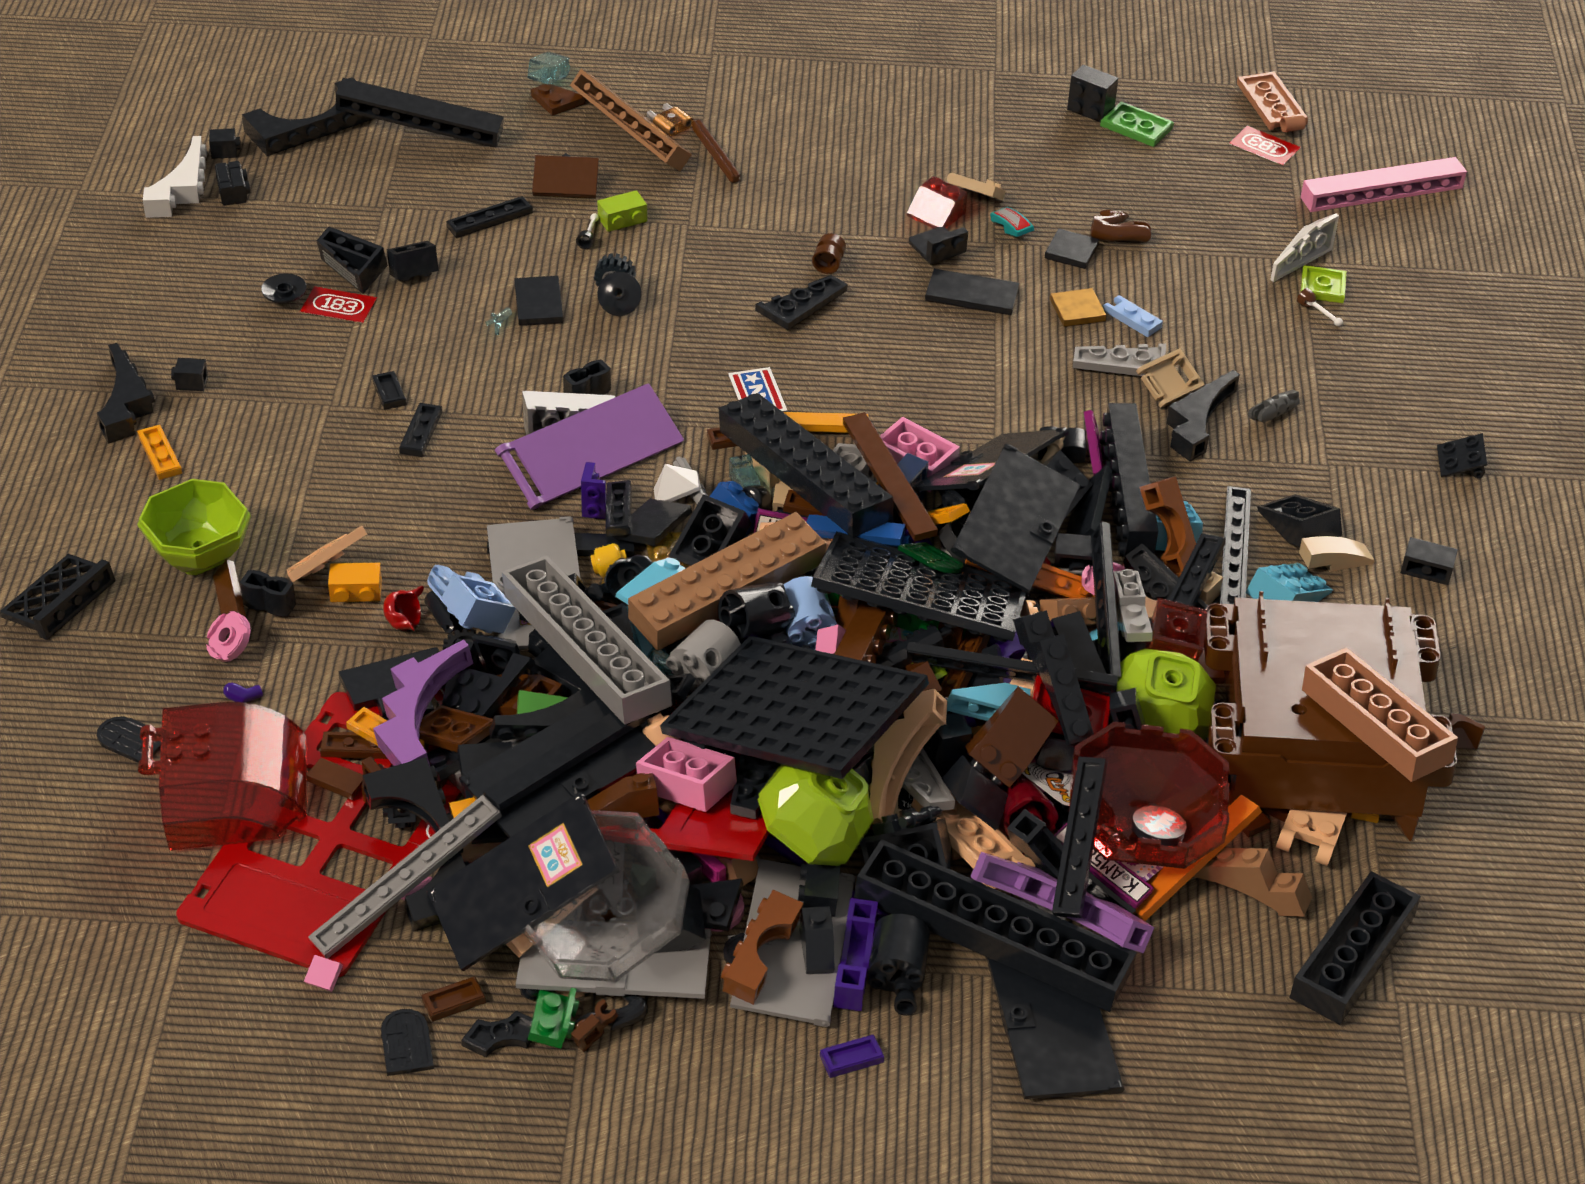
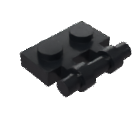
M926 806L921 808L919 812L915 811V808L899 811L900 816L897 813L881 817L882 822L872 825L874 835L887 834L927 824L940 817L942 810L938 806Z

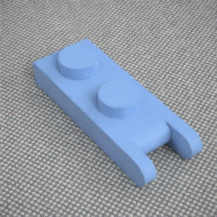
M1120 295L1114 298V302L1117 305L1113 306L1110 303H1106L1102 306L1106 313L1146 337L1151 336L1162 328V320Z

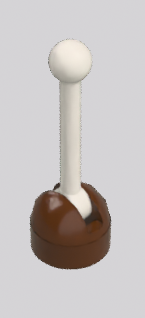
M1305 288L1298 295L1297 302L1304 307L1314 306L1333 320L1334 324L1338 327L1343 324L1341 318H1336L1316 303V295L1309 288Z

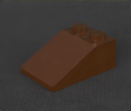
M1018 686L965 747L970 756L1010 788L1029 766L1059 720Z

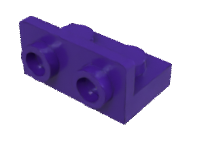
M592 462L585 463L581 479L582 517L605 519L606 481L599 480L600 474L596 473L595 463Z

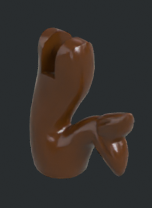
M1103 210L1100 212V215L1093 216L1090 237L1103 241L1148 242L1151 239V227L1149 223L1142 221L1120 223L1129 217L1126 212Z

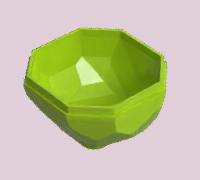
M190 479L150 496L137 525L155 552L169 565L188 575H198L223 564L226 559L228 560L240 548L251 515L225 483Z
M1152 649L1134 652L1120 662L1121 678L1118 681L1116 692L1136 688L1148 734L1151 731H1155L1170 740L1176 747L1177 740L1192 732L1200 736L1202 740L1209 737L1210 716L1214 704L1216 684L1200 663L1181 653Z
M781 764L758 794L759 798L757 800L767 831L808 864L835 866L845 864L874 821L868 784L853 769L843 779Z

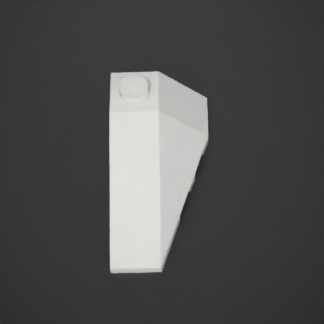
M1333 214L1304 226L1274 262L1270 280L1275 282L1331 251L1339 215Z

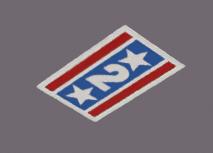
M770 367L728 373L738 400L748 397L750 394L759 393L781 411H787Z

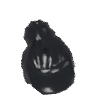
M642 555L616 560L613 565L607 568L606 576L599 584L592 583L588 587L586 595L593 602L601 601L602 597H615L621 588L634 579L636 574L639 575L649 567L653 561L648 556Z

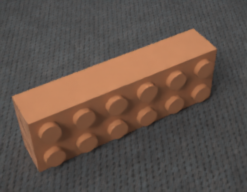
M1347 647L1305 666L1302 691L1411 782L1453 763L1458 737Z

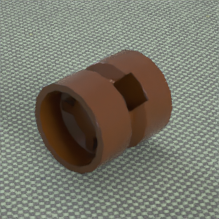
M828 233L823 235L812 257L814 268L824 274L836 272L846 250L845 241L837 234Z

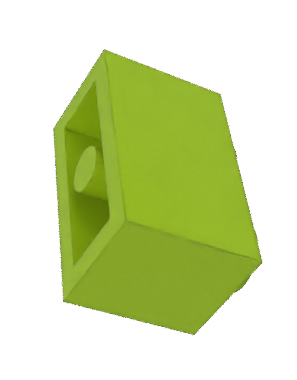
M637 190L597 200L599 220L608 232L647 222V203Z

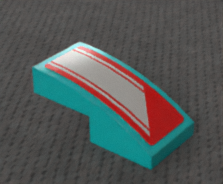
M1005 207L990 213L991 221L1004 225L1006 234L1018 237L1034 231V226L1031 222L1012 208Z

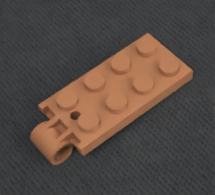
M1275 72L1238 77L1237 85L1269 130L1281 127L1282 132H1290L1305 128V125L1308 123V117Z

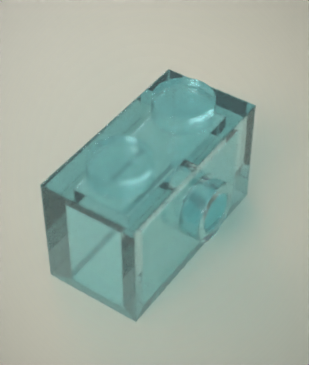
M548 51L530 58L527 78L548 85L554 84V82L566 78L569 74V57Z

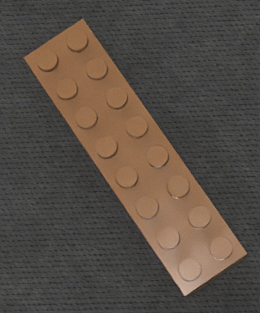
M794 512L628 598V619L651 645L659 651L691 634L706 620H718V605L720 597L725 591L767 582H781L785 584L818 567L826 552V542L797 512Z

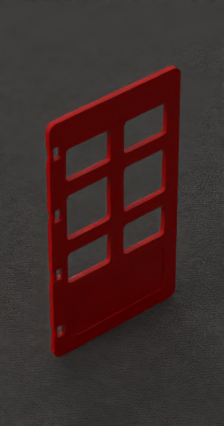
M335 692L328 698L318 716L310 723L282 762L275 776H272L242 818L235 832L229 836L197 881V885L179 906L176 916L180 924L309 969L314 955L325 957L310 941L308 936L366 890L321 874L339 848H345L390 863L392 866L389 870H391L419 847V845L411 843L409 840L404 846H398L351 830L367 806L363 801L362 789L353 800H346L331 822L279 806L302 772L307 768L312 769L320 758L363 775L362 765L338 757H321L320 751H318L321 747L324 731L331 732L335 727L347 729L346 722L359 711H354L345 692ZM377 705L367 708L380 716ZM326 715L332 717L328 724L321 723ZM429 745L428 752H431L439 747ZM374 759L377 764H382L385 769L393 767L389 759ZM286 771L292 772L288 780L281 778ZM448 779L442 790L446 799L444 808L450 811L449 803L458 801L462 793ZM267 824H273L319 840L301 866H295L248 850ZM245 828L252 830L247 838L240 836ZM202 888L209 890L203 899L197 897ZM386 912L328 958L343 965L338 977L344 976L348 972Z

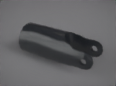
M433 590L429 592L424 602L439 626L443 628L446 634H450L455 630H459L461 633L464 627L458 623L459 620L447 611L446 605Z

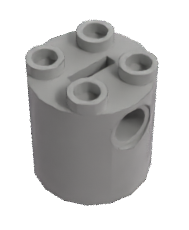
M706 620L670 653V656L666 659V665L673 671L674 675L691 673L696 678L689 691L691 693L741 643L736 634L724 623L717 620Z

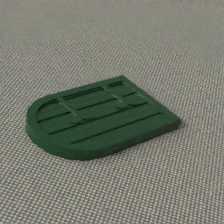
M927 542L898 546L899 551L935 570L946 573H959L963 569L961 561Z

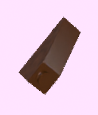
M639 773L634 776L625 777L587 800L598 825L659 815L657 787L653 773Z

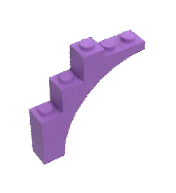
M465 640L419 663L413 657L391 668L397 691L382 698L389 720L374 727L373 730L378 747L393 766L424 757L427 758L429 764L427 753L419 741V728L422 717L429 702L439 689L457 673L473 664L470 648Z
M984 852L980 853L971 874L972 879L1052 910L1057 879L1039 868L1021 862L1015 863ZM1086 892L1082 918L1067 917L1096 931L1122 947L1144 953L1155 928L1119 905L1096 898Z

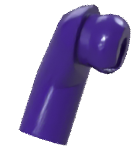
M232 682L227 683L223 688L225 697L238 704L263 697L260 685L246 689Z

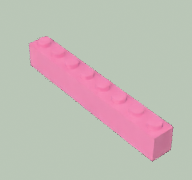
M1453 157L1304 180L1300 198L1310 212L1449 191L1463 188L1467 171L1458 159Z

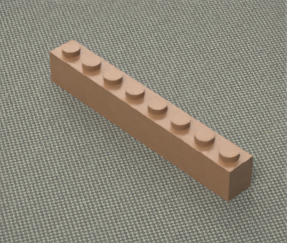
M580 69L570 84L573 89L666 164L678 171L683 169L692 156L690 152L601 81Z

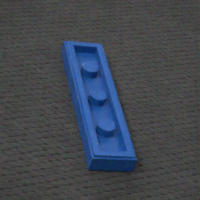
M809 514L806 521L821 538L833 539L836 531L847 534L827 516ZM887 522L857 537L886 545L899 546L905 535L906 526L905 524Z

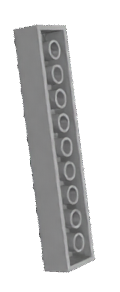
M548 555L502 571L505 597L624 725L672 706L670 680Z

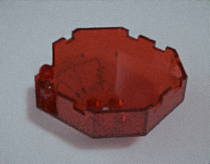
M1113 722L1075 746L1071 766L1069 810L1078 758H1105L1108 765L1093 849L1105 860L1185 869L1225 842L1229 825V762L1192 730L1180 729L1179 734L1163 732L1164 727L1141 725V730L1125 728V723ZM1151 805L1162 806L1175 811L1186 821L1187 830L1182 842H1178L1174 846H1163L1159 839L1138 838L1131 827L1135 811L1141 807Z

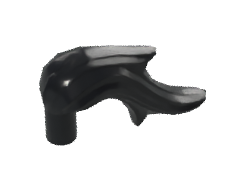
M625 994L623 999L629 1004L615 1009L618 1017L607 1026H612L611 1030L615 1031L643 1020L648 1013V1004L645 999L638 995ZM605 1009L602 1013L608 1014L611 1010ZM595 1011L578 1018L575 1021L574 1028L582 1019H587L591 1014L595 1016Z

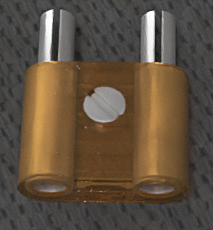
M668 103L663 105L665 111L655 114L651 110L647 112V116L653 120V124L669 136H674L691 128L694 121L693 118L682 110L672 107Z

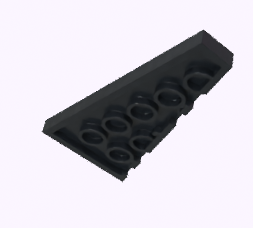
M741 754L730 810L731 814L756 820L761 814L757 800L759 798L758 794L781 764Z

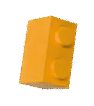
M331 563L328 581L330 602L381 601L382 576L380 563Z

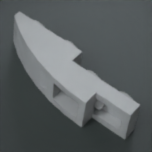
M1130 569L1113 571L1116 608L1122 637H1125L1126 642L1152 641L1153 632L1145 607L1146 596L1139 572Z

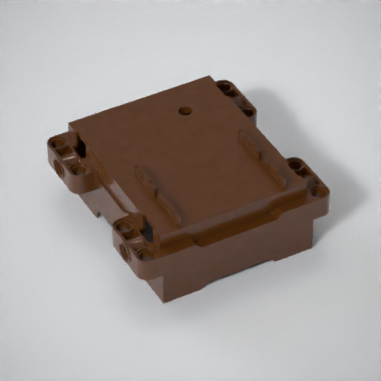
M1259 591L1258 599L1235 597L1234 604L1216 603L1207 606L1203 628L1205 663L1213 670L1224 671L1226 702H1228L1217 703L1211 709L1208 738L1211 768L1215 772L1231 775L1232 803L1240 795H1243L1263 808L1422 817L1428 786L1447 787L1452 784L1457 763L1456 750L1453 763L1411 782L1302 691L1306 665L1347 647L1426 711L1422 682H1431L1436 679L1441 656L1436 624L1431 617L1412 614L1411 607L1390 606V598L1385 599L1384 606L1271 600L1263 598V591ZM1431 715L1453 733L1452 725L1448 718L1440 715ZM1240 723H1243L1242 735L1238 737Z

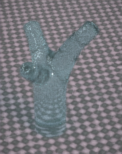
M506 307L498 314L491 313L493 318L486 321L485 324L488 326L495 323V335H499V328L502 322L512 315V310Z

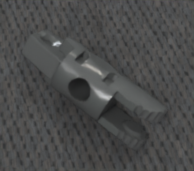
M1289 390L1279 393L1253 406L1247 415L1250 419H1258L1263 423L1272 420L1300 404L1299 392Z

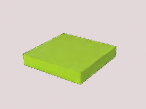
M1303 265L1300 293L1305 288H1309L1316 295V300L1344 303L1347 271Z

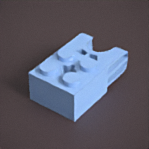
M434 565L430 571L427 580L429 587L446 605L447 611L459 620L458 623L467 629L479 628L486 633H504L516 608L494 583L485 581L477 573L466 571L465 576H461L450 568L441 565Z

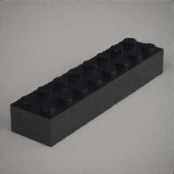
M1108 403L1107 413H1103L1102 421L1105 429L1100 431V444H1104L1102 457L1103 460H1107L1105 465L1112 469L1108 491H1112L1110 494V507H1114L1112 520L1113 524H1117L1115 527V539L1119 540L1118 557H1122L1123 561L1125 555L1141 544L1145 545L1155 554L1158 526L1156 514L1146 511L1139 488L1150 484L1137 405L1136 403Z

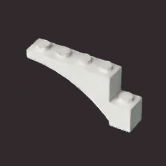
M201 136L192 137L191 146L186 156L171 173L154 185L144 187L143 205L146 218L172 217V210L176 208V204L199 203L200 195L204 194V169H206L205 157H207L206 144H202Z

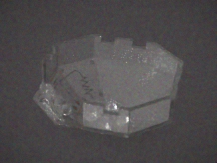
M591 810L620 871L559 909L553 916L536 927L531 928L530 925H526L524 934L559 978L616 982L681 934L690 881L681 862L673 857L668 851L667 846L655 832L648 828L638 813ZM608 910H612L616 918H611L610 922L606 923L605 919L601 916L607 914Z

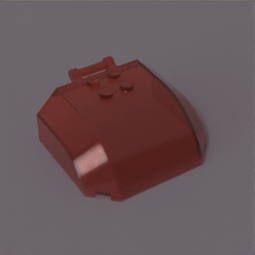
M217 702L163 708L162 727L155 728L152 725H145L140 729L142 757L138 763V772L142 775L159 774L162 823L169 850L280 839L287 833L286 828L295 820L300 822L307 816L306 734L296 723L281 713L263 706L242 702ZM161 741L160 761H153V742Z

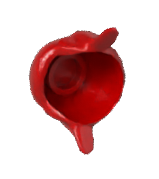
M419 586L417 589L410 591L399 590L391 592L385 598L383 604L384 616L393 628L398 630L412 629L415 631L414 628L419 624L421 617L418 597L424 591V586Z

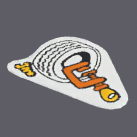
M1036 762L1029 764L1022 774L1054 799L1070 806L1074 776L1068 770H1049L1036 765Z

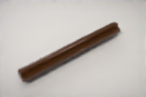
M700 119L694 120L692 122V129L731 183L739 182L740 173Z

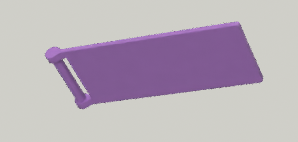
M645 384L512 442L503 443L495 449L498 457H502L528 500L527 505L530 510H535L549 501L581 488V479L586 462L595 463L596 473L600 474L601 479L682 443L684 439L650 384ZM514 450L542 496L536 497L510 451Z

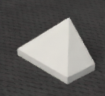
M665 464L654 487L655 499L672 502L700 491L699 474L695 470Z

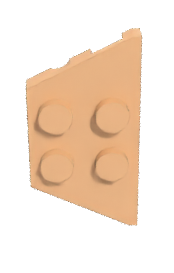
M363 526L356 528L348 535L345 534L325 544L288 568L287 574L291 581L294 582L301 577L304 578L311 573L314 574L325 567L324 564L343 556L344 552L342 550L367 535Z

